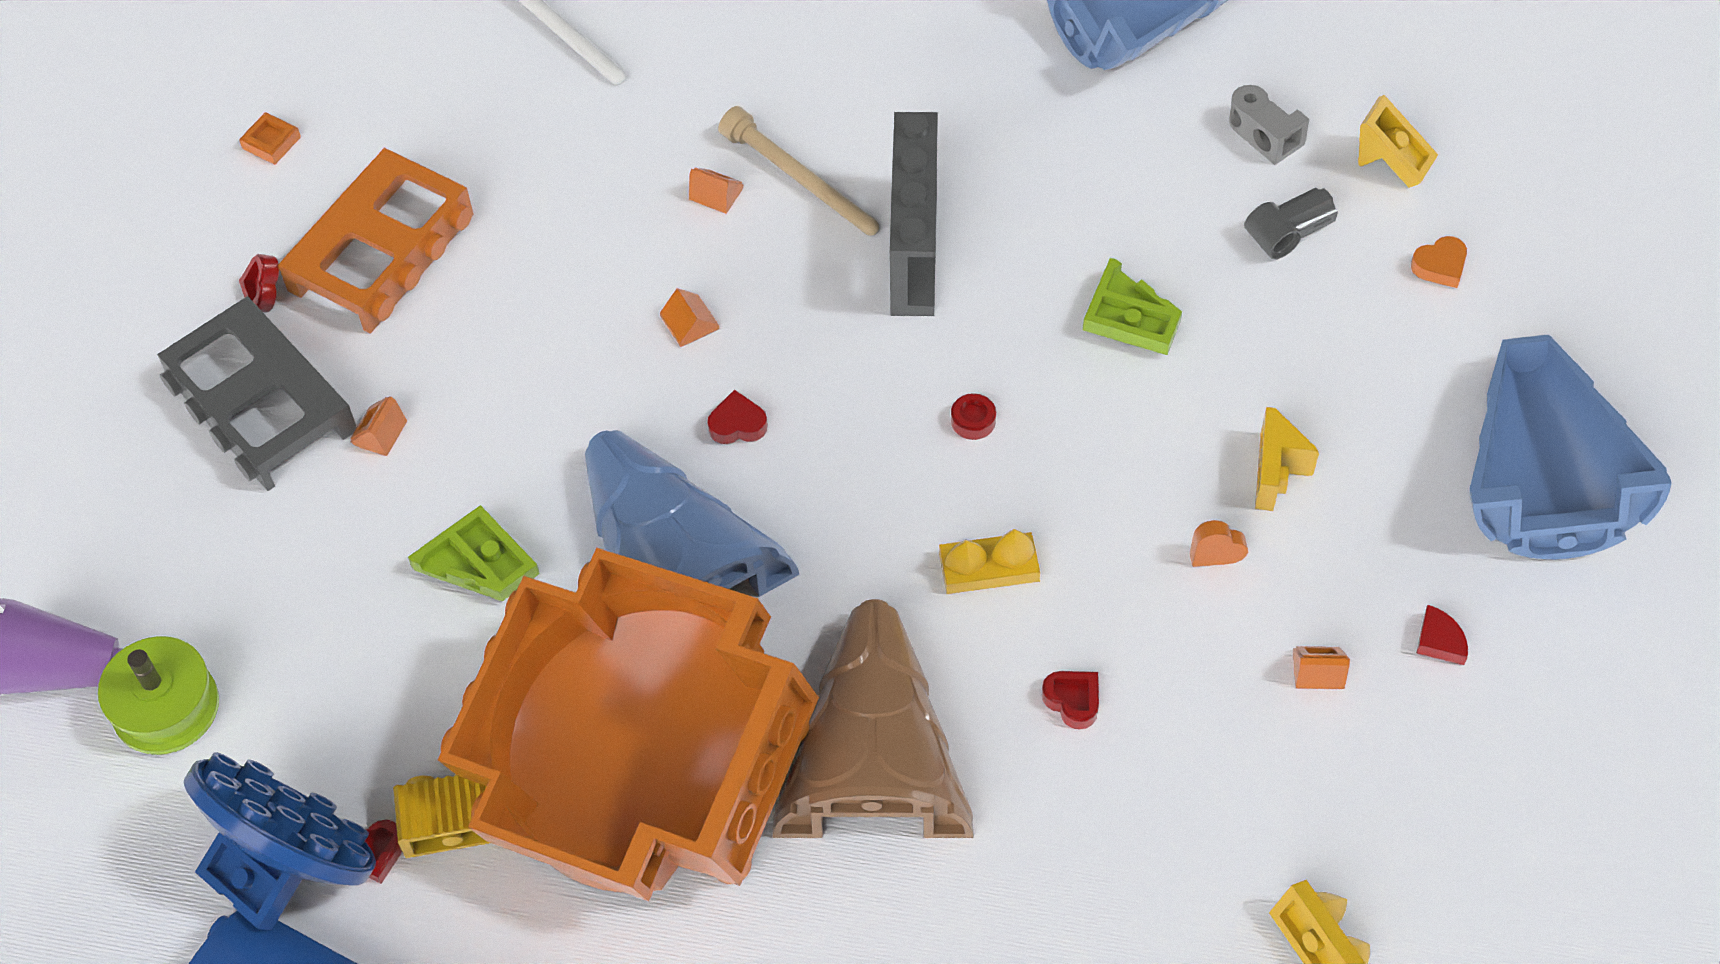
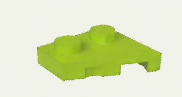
M481 505L408 556L411 567L419 573L499 601H504L513 591L517 590L523 576L534 579L540 574L537 563Z

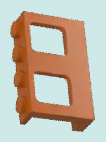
M384 147L278 264L287 291L302 298L308 290H311L358 314L363 330L371 334L381 321L389 318L394 306L405 293L412 290L418 284L421 275L430 264L443 255L446 246L456 234L469 225L474 213L468 189ZM405 180H409L446 198L445 202L421 228H411L379 212L404 184ZM354 239L394 258L375 282L366 289H359L326 272Z

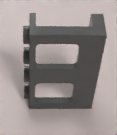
M894 112L889 247L890 316H934L938 112Z
M248 296L157 354L164 369V372L159 374L169 392L174 397L179 394L183 395L186 399L184 405L192 418L199 425L206 421L211 427L208 430L209 434L220 450L224 453L231 450L237 456L234 458V462L248 481L256 478L267 491L275 487L269 471L332 429L342 440H345L357 428L349 404ZM225 334L235 336L254 357L253 361L213 388L201 390L180 367L181 363ZM272 390H284L305 413L303 418L259 447L249 445L230 423L231 418Z

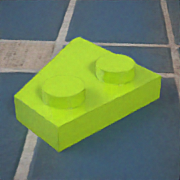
M1110 257L1084 317L1082 330L1168 355L1181 323L1182 311L1169 300L1159 297L1155 290L1142 279L1137 283L1121 271L1122 263Z

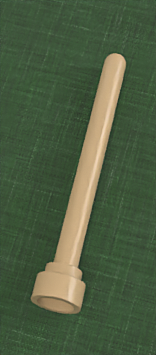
M734 106L723 115L718 131L732 143L739 142L740 144L747 143L866 235L872 236L878 232L879 224L874 218L759 132L756 123H754L753 116L740 106Z

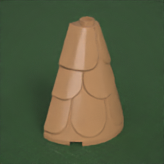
M866 600L851 611L820 681V696L809 720V731L799 744L798 754L774 810L773 838H823V817H923V838H974L973 812L949 755V745L928 697L929 685L898 611L883 600Z

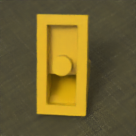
M1385 95L1379 96L1360 125L1358 165L1362 167L1382 158L1408 188L1418 185L1423 181L1438 154Z
M1266 407L1260 432L1255 509L1274 511L1278 493L1286 494L1289 474L1312 476L1319 456L1316 446L1273 407Z

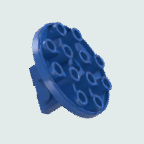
M213 752L210 759L194 762L183 780L185 790L212 826L219 831L195 873L219 895L227 897L233 903L232 906L257 929L270 931L273 929L302 879L349 886L361 885L367 881L376 866L374 854L365 842L369 835L367 830L353 821L341 820L334 814L337 806L326 797L313 792L307 797L292 787L272 778L274 773L263 764L248 759L244 766L222 753Z

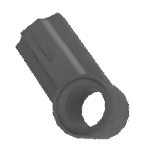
M1315 187L1279 206L1274 202L1261 204L1246 218L1244 228L1272 260H1278L1292 252L1300 243L1301 238L1335 222L1338 211L1335 208L1331 194L1325 188L1318 189Z

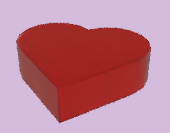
M256 254L239 279L244 298L248 296L265 313L273 309L276 301L275 284L278 280L279 267L275 256Z
M735 389L710 413L707 421L710 437L720 444L734 443L738 439L745 442L757 441L764 437L768 428L765 411Z
M1057 671L1047 675L1043 681L1041 693L1044 704L1049 709L1060 712L1064 723L1071 728L1080 730L1092 726L1097 720L1099 709L1098 672Z
M388 819L379 820L371 824L368 829H365L369 833L365 842L371 848L376 860V866L369 878L380 884L383 883L402 853L398 843L396 822Z

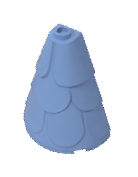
M1047 0L1058 34L1071 54L1086 67L1091 69L1099 67L1107 70L1116 68L1127 61H1133L1166 37L1174 36L1195 19L1208 16L1228 0Z
M1549 334L1502 340L1487 392V412L1479 436L1480 448L1469 491L1475 520L1480 530L1491 542L1497 539L1507 545L1509 552L1520 556L1555 560L1590 555L1627 540L1626 531L1639 522L1647 525L1658 514L1667 500L1672 482L1667 474V468L1626 424L1627 420L1594 388V381Z
M606 430L597 433L589 441L585 451V462L598 536L603 538L606 551L727 589L749 578L750 585L759 597L799 575L795 562L782 546L733 513L728 505L690 482L681 469L618 430Z

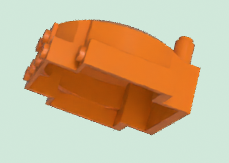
M596 547L590 562H587L580 571L576 592L523 576L517 590L513 591L507 600L505 616L496 635L490 638L485 647L484 661L475 680L467 686L464 692L463 706L453 727L449 728L443 736L441 753L437 760L457 776L487 786L485 791L476 798L472 806L471 821L468 828L484 840L549 864L566 877L584 885L601 890L627 893L649 902L653 891L662 890L678 867L705 873L716 877L725 884L741 885L751 870V859L799 744L809 731V720L819 697L794 663L764 654L765 650L760 645V642L769 624L771 615L758 598Z

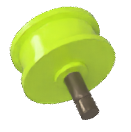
M155 636L138 640L126 646L109 661L99 680L98 701L116 734L127 746L141 753L163 755L177 752L190 746L207 732L218 711L219 692L216 682L208 671L202 656L192 645L174 637Z

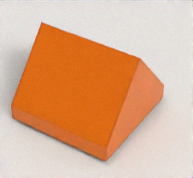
M691 168L689 174V200L727 214L741 193L744 184L739 180L710 169Z
M676 288L660 311L661 319L680 347L720 329L719 324L700 296L689 291Z
M389 396L371 405L351 436L350 443L357 447L388 456L407 423V419L397 401Z
M1296 646V648H1293L1295 689H1345L1350 658L1340 647Z

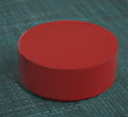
M976 393L963 395L952 405L951 426L959 436L965 439L978 440L985 438L995 428L996 407L984 395Z

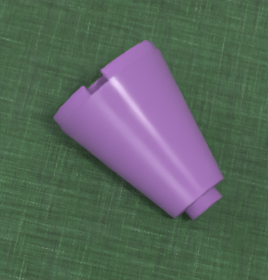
M0 598V606L4 609L3 613H0V695L98 687L100 677L106 665L123 649L119 648V640L114 636L20 601Z

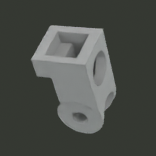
M1256 85L1240 86L1232 94L1229 114L1231 128L1274 165L1305 145L1309 118L1297 109L1290 115L1269 100L1268 94L1263 88Z

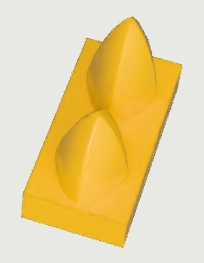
M1012 529L1004 536L976 540L965 539L961 542L939 544V558L946 594L1040 582V567L1032 532L1022 533Z
M1306 879L1291 885L1269 912L1304 964H1368L1370 944L1358 938L1346 936L1338 925L1346 912V898L1328 892L1314 891Z

